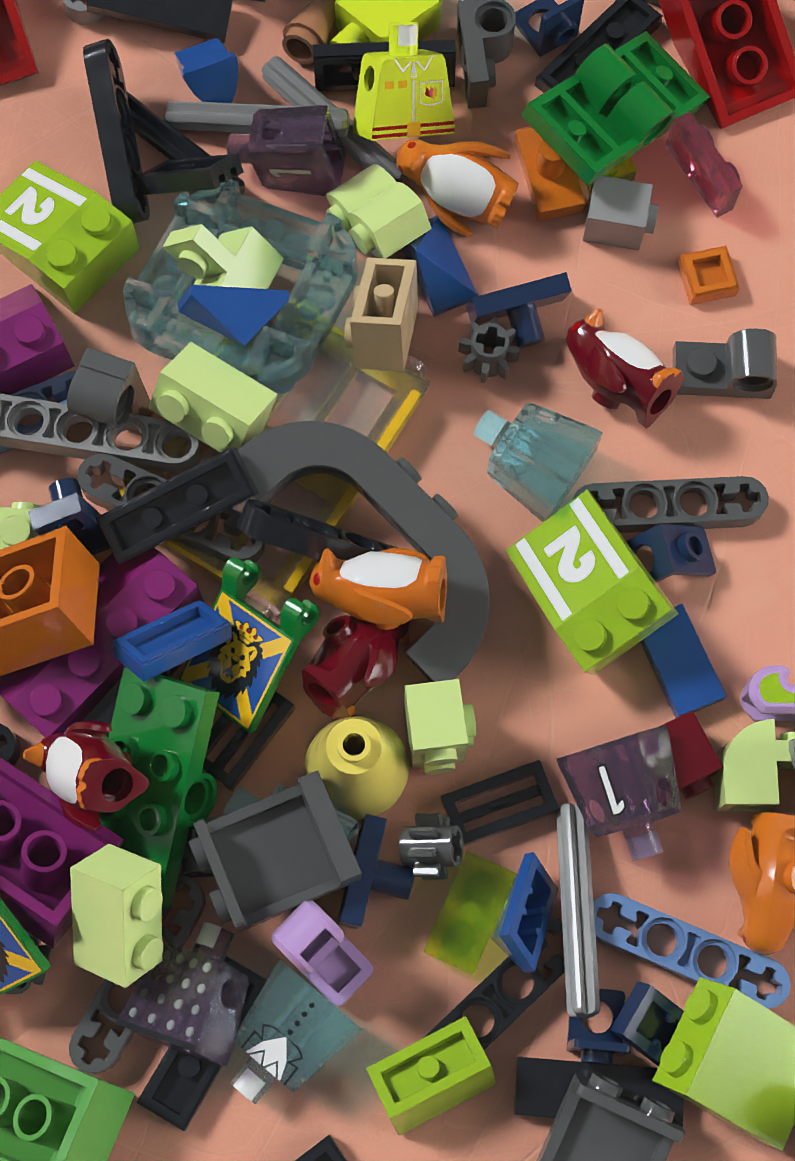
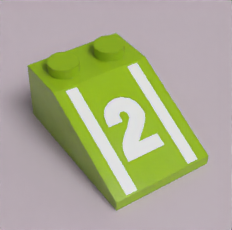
M36 160L0 194V254L74 315L140 249L131 219L96 191Z
M585 490L506 550L550 624L585 673H598L679 614L588 490Z

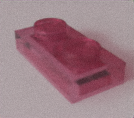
M690 111L674 119L665 146L717 218L733 210L743 187L737 169L732 163L724 160L714 146V140L709 130L705 126L699 125Z

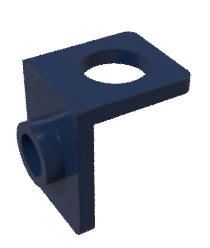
M535 0L515 12V25L539 57L578 36L584 0H567L560 5L554 0ZM544 13L541 16L539 32L535 31L530 26L529 20L534 14Z
M659 524L626 541L635 554L644 545L651 548L654 554V564L649 573L656 583L672 575L709 577L716 573L712 553L703 527Z
M599 989L600 1001L604 1002L612 1013L610 1027L603 1033H592L583 1026L581 1018L569 1016L566 1051L581 1052V1062L614 1065L615 1056L631 1053V1044L623 1043V1039L610 1030L625 1004V993L618 990Z

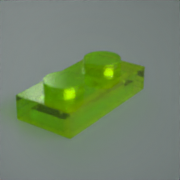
M467 851L423 953L473 976L517 873Z

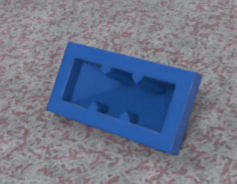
M438 216L429 219L431 230L402 248L407 260H416L417 282L433 316L467 304L471 298L478 296L444 223L441 222Z
M190 285L178 301V312L245 346L289 301V291Z
M534 852L524 854L491 936V939L524 973L535 972L558 892L557 886Z

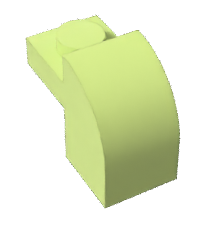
M202 224L172 231L163 245V248L177 261L178 267L186 274L196 278L194 285L267 289L284 260V257L252 226L222 233L217 239Z
M775 719L755 722L739 732L723 748L718 757L723 768L714 775L715 812H769L780 804L778 770H795L789 752V741L795 738V732L780 734V740H776Z

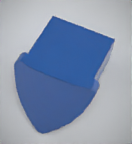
M218 37L174 53L181 76L196 97L202 102L232 103L238 83V59L233 52L227 51Z

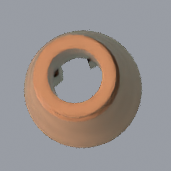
M312 0L283 29L282 46L286 54L294 61L302 64H311L314 62L313 44H328L335 22V0Z

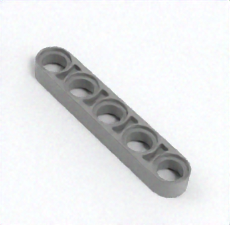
M0 394V446L86 459L93 454L104 453L139 468L174 474L183 473L198 465L202 457L200 440L166 419L130 414L122 427L115 428L73 414L68 411L67 404ZM37 414L44 418L41 429L34 434L23 435L17 431L19 421L27 415ZM77 422H86L93 426L90 437L83 442L73 443L66 439L68 428ZM133 429L142 434L140 444L132 450L123 451L115 446L117 436L125 430ZM176 437L186 438L192 443L189 453L181 458H171L164 453L166 444Z

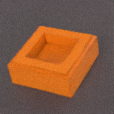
M727 245L681 254L677 263L690 305L737 295L740 288Z

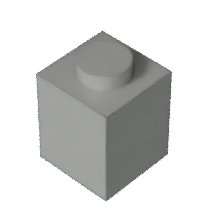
M606 176L596 179L591 191L582 241L639 250L644 233L653 234L659 205L650 204L653 184Z

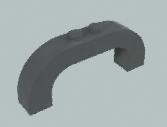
M322 421L287 423L258 434L240 447L238 452L259 492V495L252 499L269 503L286 486L301 477L313 474L335 476L351 484L416 551L425 554L430 560L439 555L446 557L447 594L444 622H435L405 653V656L430 682L455 679L469 664L482 641L489 616L490 597L483 562L469 537L453 521L458 516L454 508L439 494H435L431 498L417 484L422 480L420 474L403 457H400L395 462L374 441L353 429L339 424Z

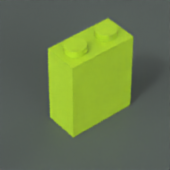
M700 977L694 991L686 1001L685 1010L670 1043L661 1055L660 1064L652 1081L746 1136L783 1151L795 1124V1026L739 990Z

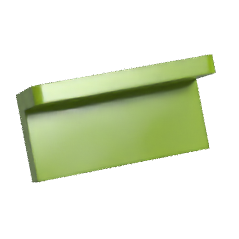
M466 1016L366 1068L398 1135H402L497 1084L492 1066Z

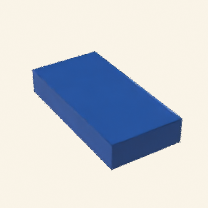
M197 600L113 640V656L145 682L232 639V627L229 621L202 600Z
M683 604L675 606L679 613L640 641L675 718L692 710L693 712L699 711L723 701L727 697Z

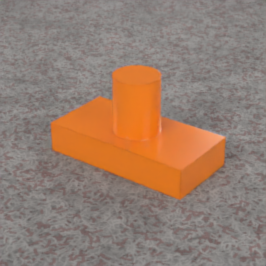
M532 127L516 130L515 143L537 222L583 213L585 200L577 174Z

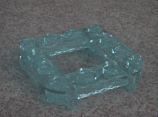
M234 180L220 183L221 186L216 189L200 190L190 196L188 192H182L173 202L175 210L174 219L137 280L128 277L125 282L123 295L132 338L146 350L173 360L190 342H193L275 393L285 394L291 391L295 382L305 376L311 369L356 284L358 275L357 251L351 236L343 229V220L327 212L322 222L241 195L239 183ZM202 224L218 239L222 233L252 226L284 257L282 264L302 270L289 294V301L279 312L272 327L264 325L260 334H256L243 346L179 313L178 301L188 287L194 285L196 278L183 272L178 267L177 261L163 248L172 231Z

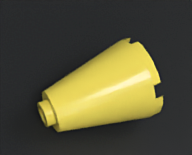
M352 716L343 719L339 718L327 724L316 734L305 756L304 773L307 775L314 771H319L338 817L345 820H362L366 814L378 816L387 812L399 799L407 784L409 759L402 740L392 728L371 717Z

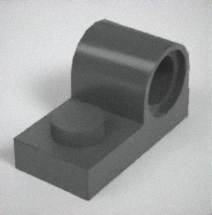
M458 0L456 30L468 109L487 106L488 88L496 86L495 64L508 58L512 51L516 14L513 7L506 1Z
M755 328L733 333L728 338L727 343L676 341L673 347V367L681 370L685 376L677 395L771 399L777 386L776 335L769 330Z
M87 347L68 390V411L115 428L122 427L130 414L149 417L152 411L148 409L150 399L135 363Z

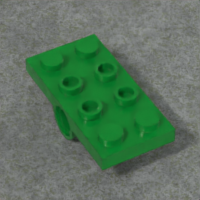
M645 31L616 50L609 44H604L597 48L584 60L573 76L528 102L521 116L572 170L589 185L701 110L711 96Z
M124 667L111 723L113 731L109 732L108 738L118 745L122 752L125 751L130 755L132 766L148 778L149 786L146 791L134 798L122 809L115 812H98L101 825L123 839L121 849L161 865L162 908L172 907L189 827H193V823L202 819L205 821L208 818L217 797L215 779L210 774L202 772L220 692L160 674L143 682L127 667Z

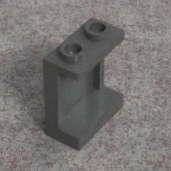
M318 770L297 778V785L210 822L205 823L204 819L193 823L198 837L188 841L200 872L211 868L219 886V889L210 892L209 895L221 925L233 921L237 933L293 910L303 901H314L360 881L362 875Z
M593 1072L590 1079L574 1073L536 1161H666L673 1142L681 1143L686 1132L680 1123L674 1119L676 1111L670 1106L649 1096H644L642 1103L621 1094L624 1087L620 1083L600 1073Z

